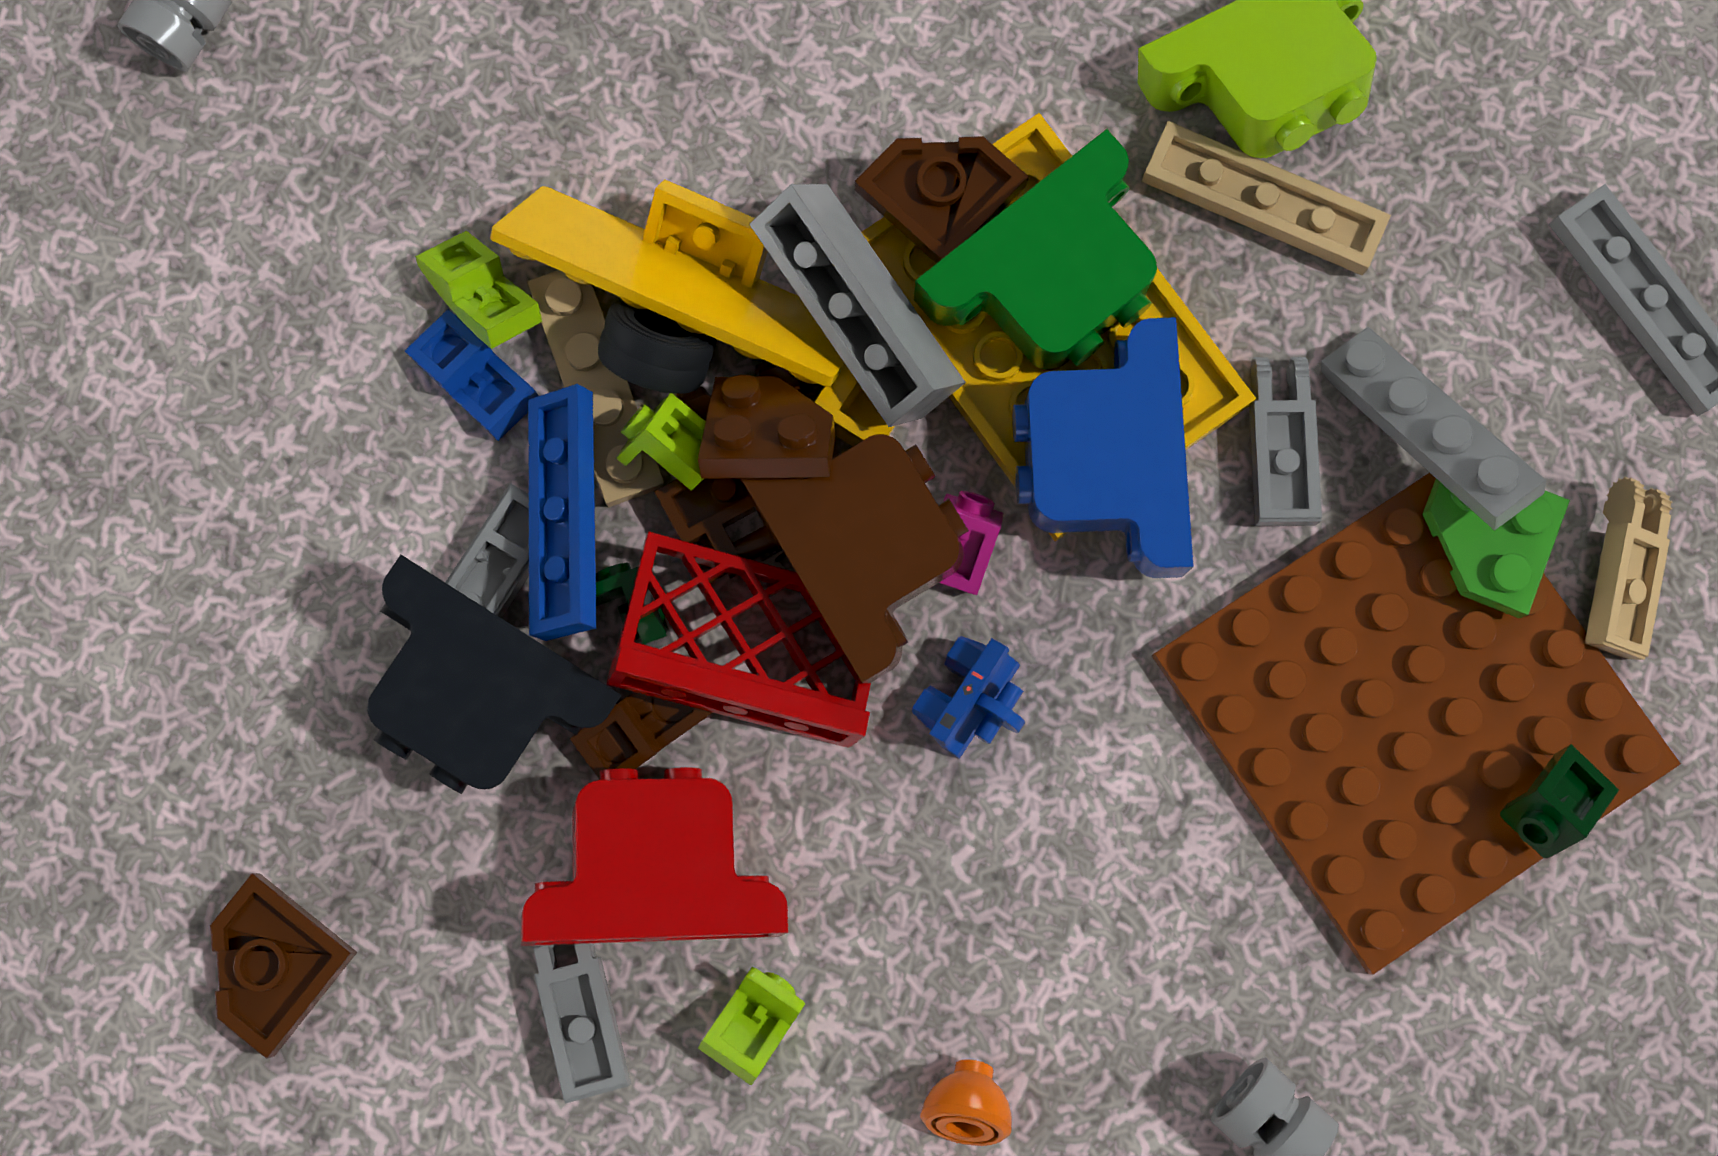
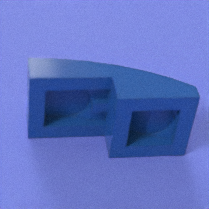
M449 309L405 350L418 366L497 441L528 413V400L539 396L533 387L503 362L491 348L481 341Z

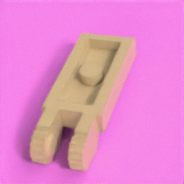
M1624 477L1623 479L1618 478L1616 483L1613 482V486L1609 488V493L1606 495L1608 500L1605 501L1603 514L1609 523H1607L1603 549L1600 555V565L1588 618L1585 644L1625 659L1645 660V657L1649 655L1670 540L1667 539L1671 519L1669 512L1672 509V501L1669 500L1670 496L1666 495L1665 492L1653 488L1645 490L1643 488L1644 485L1640 481L1631 477Z

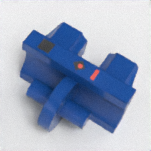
M963 636L958 637L946 655L944 665L949 671L963 678L964 681L952 698L930 685L923 690L912 707V713L930 730L929 734L943 749L959 759L974 736L990 744L1001 726L1019 733L1025 724V720L1012 710L1024 692L1021 688L1010 682L1020 665L1008 654V647L993 638L990 639L987 645Z

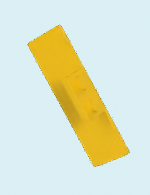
M666 179L655 188L645 229L546 186L540 187L492 226L490 239L509 248L517 257L526 260H537L564 272L574 282L594 285L615 294L631 307L649 309L676 321L686 331L711 336L733 346L743 356L763 359L790 371L800 381L831 387L845 364L800 297L760 279L768 251L749 225L755 218Z

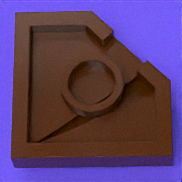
M984 136L959 137L958 142L922 143V138H897L855 180V191L937 264L995 218L1027 186L1029 176Z
M736 375L733 377H715L698 455L701 479L830 477L836 435L833 415L777 376Z
M252 873L210 925L212 952L216 951L219 980V991H215L217 1019L266 1059L275 1057L357 954V951L262 874Z

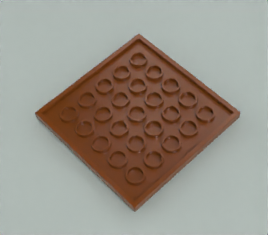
M1430 472L1151 655L1367 974L1371 975L1380 971L1543 859L1500 817V812L1507 803L1528 791L1555 753L1572 744L1619 789V792L1600 819L1681 764L1599 649L1585 644L1587 632L1544 573L1529 615L1520 619L1459 594L1449 572L1453 568L1438 536H1432L1422 515L1436 480Z

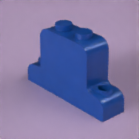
M1176 317L1148 318L1138 322L1132 328L1127 340L1115 341L1114 369L1045 372L1032 382L1025 403L1013 405L1014 442H1024L1026 466H1016V497L1018 504H1028L1030 519L1039 529L1049 533L1122 531L1125 533L1128 561L1133 562L1142 574L1150 578L1183 577L1194 567L1177 322Z

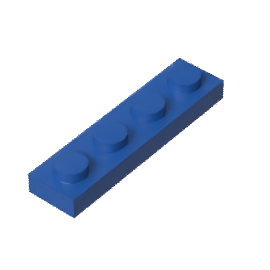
M579 384L528 400L529 636L544 641L596 629L593 392Z

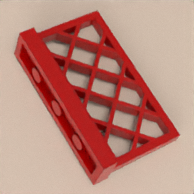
M648 531L644 540L616 655L611 663L607 685L850 748L865 737L870 712L865 710L871 683L861 682L796 572ZM656 552L681 559L693 579L665 594L652 573ZM698 564L712 567V569L703 573ZM724 572L740 575L753 594V597L728 611L709 583L710 580ZM759 581L773 585L764 590ZM698 587L716 615V618L689 632L671 602ZM648 588L655 600L643 607ZM785 588L800 592L813 612L790 627L786 626L769 598ZM759 604L777 634L750 649L732 618ZM660 608L679 638L661 649L634 642L639 620ZM818 620L837 651L811 666L793 634ZM722 625L740 656L723 666L707 662L694 641ZM781 641L800 670V673L785 682L768 678L755 657ZM684 646L690 657L674 653V651ZM842 658L855 679L851 700L830 695L816 672ZM745 663L751 673L735 668ZM805 679L811 689L796 686V684Z

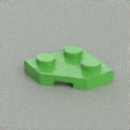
M1436 479L1422 515L1432 536H1438L1453 568L1449 572L1459 594L1520 619L1529 615L1570 500L1545 490L1542 496L1494 531Z

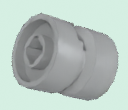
M133 0L118 22L117 27L129 40L148 54L180 71L187 72L206 44L201 35L202 30L214 31L231 5L232 0Z
M1266 1057L1257 1060L1241 1074L1218 1101L1210 1119L1239 1148L1252 1145L1254 1147L1253 1156H1324L1332 1145L1339 1124L1309 1096L1295 1098L1296 1085ZM1274 1114L1273 1117L1265 1124V1122L1270 1118V1116Z

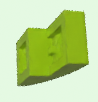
M464 231L415 256L418 267L440 297L458 318L489 348L493 349L542 322L538 302L504 276L500 257L468 231Z

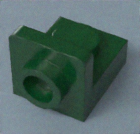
M627 562L607 567L596 573V607L625 596L627 603L618 606L622 623H624L638 568L631 569L630 563ZM648 588L643 607L655 600ZM661 608L639 620L635 640L641 638L642 644L655 648H661L674 642Z
M1570 744L1554 754L1526 793L1504 806L1500 812V817L1540 856L1550 858L1585 839L1619 792V789Z

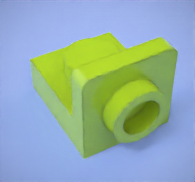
M670 393L653 410L646 404H643L621 430V433L628 438V441L616 459L626 466L643 450L681 483L692 490L703 480L701 479L698 455L706 421L673 393Z

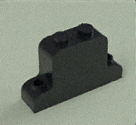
M400 554L384 578L382 595L385 604L380 612L410 630L411 634L368 699V716L373 725L379 729L373 740L405 760L408 759L412 751L435 764L429 774L452 790L462 794L468 785L476 789H491L498 786L508 776L546 718L553 720L577 736L581 728H591L601 724L621 697V694L403 555Z

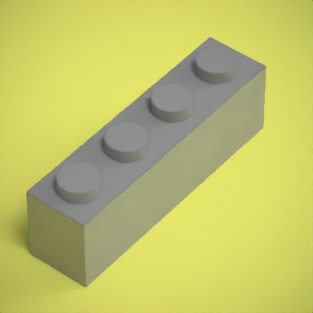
M828 184L789 185L749 224L888 427L922 419L966 383Z

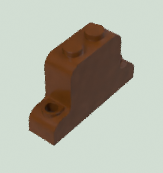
M884 434L870 436L832 459L830 477L741 478L861 682L869 684L898 665L902 656V646L909 642L893 615L894 610L951 576L959 569L963 561L964 551L958 537L969 531L951 500L948 498L938 505L925 484L936 476L918 446L915 444L909 449L904 450L895 438Z

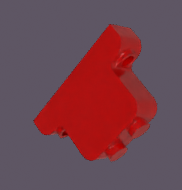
M694 767L664 770V779H638V770L616 768L601 770L599 772L600 780L585 785L579 792L573 807V881L535 883V893L527 899L521 914V946L780 937L789 933L786 897L777 886L769 883V876H737L735 873L733 803L729 790L716 779L702 778V769Z

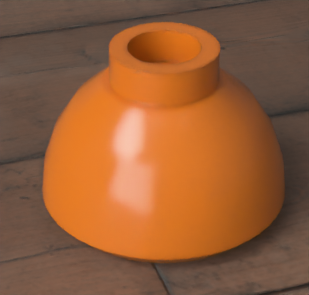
M965 1059L956 1062L954 1073L942 1078L930 1090L924 1101L920 1117L926 1127L941 1138L973 1146L997 1144L1010 1136L1012 1131L1010 1105L1003 1090L993 1081V1068L977 1060Z

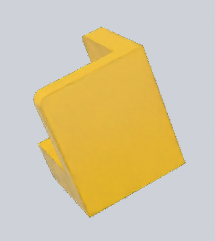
M844 364L832 386L824 387L815 400L816 404L833 415L835 436L851 446H855L873 435L884 434L889 436L895 427H888L846 364Z

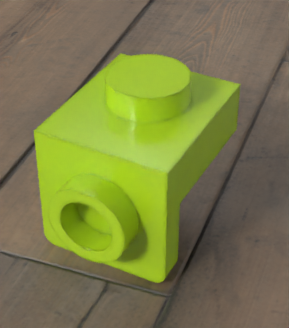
M751 967L700 1043L698 1049L746 1083L752 1085L792 1023L805 1006V1002L796 996L792 985L781 976L771 972L763 973L757 968Z

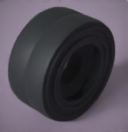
M619 299L608 310L604 330L598 344V357L602 364L611 372L638 386L666 393H689L697 390L703 384L709 368V362L716 347V339L706 334H695L686 331L672 319L649 309L631 307L623 302L622 299Z

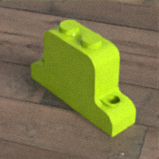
M1236 0L1138 48L1137 83L1149 104L1160 111H1178L1194 103L1207 105L1242 152L1254 158H1268L1284 150H1295L1304 145L1312 136L1336 124L1344 125L1359 117L1368 105L1377 55L1374 48L1353 24L1363 10L1364 4L1361 0Z

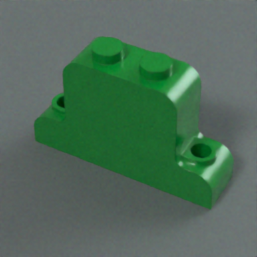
M1108 129L1104 130L916 279L914 301L933 322L943 326L964 325L980 312L988 313L1027 359L1038 368L1045 370L1057 369L1069 360L1075 366L1082 364L1104 344L1105 341L1101 338V334L1116 322L1123 328L1129 326L1152 304L1145 295L1157 272L1155 256L1113 209V206L1130 189L1123 180L1129 165V158L1125 148Z

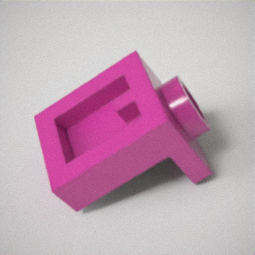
M960 491L958 497L946 494L943 501L948 498L951 500L969 531L958 537L964 551L961 566L954 574L939 583L977 596L1001 529L1004 513L993 509L995 503L992 500L973 492Z

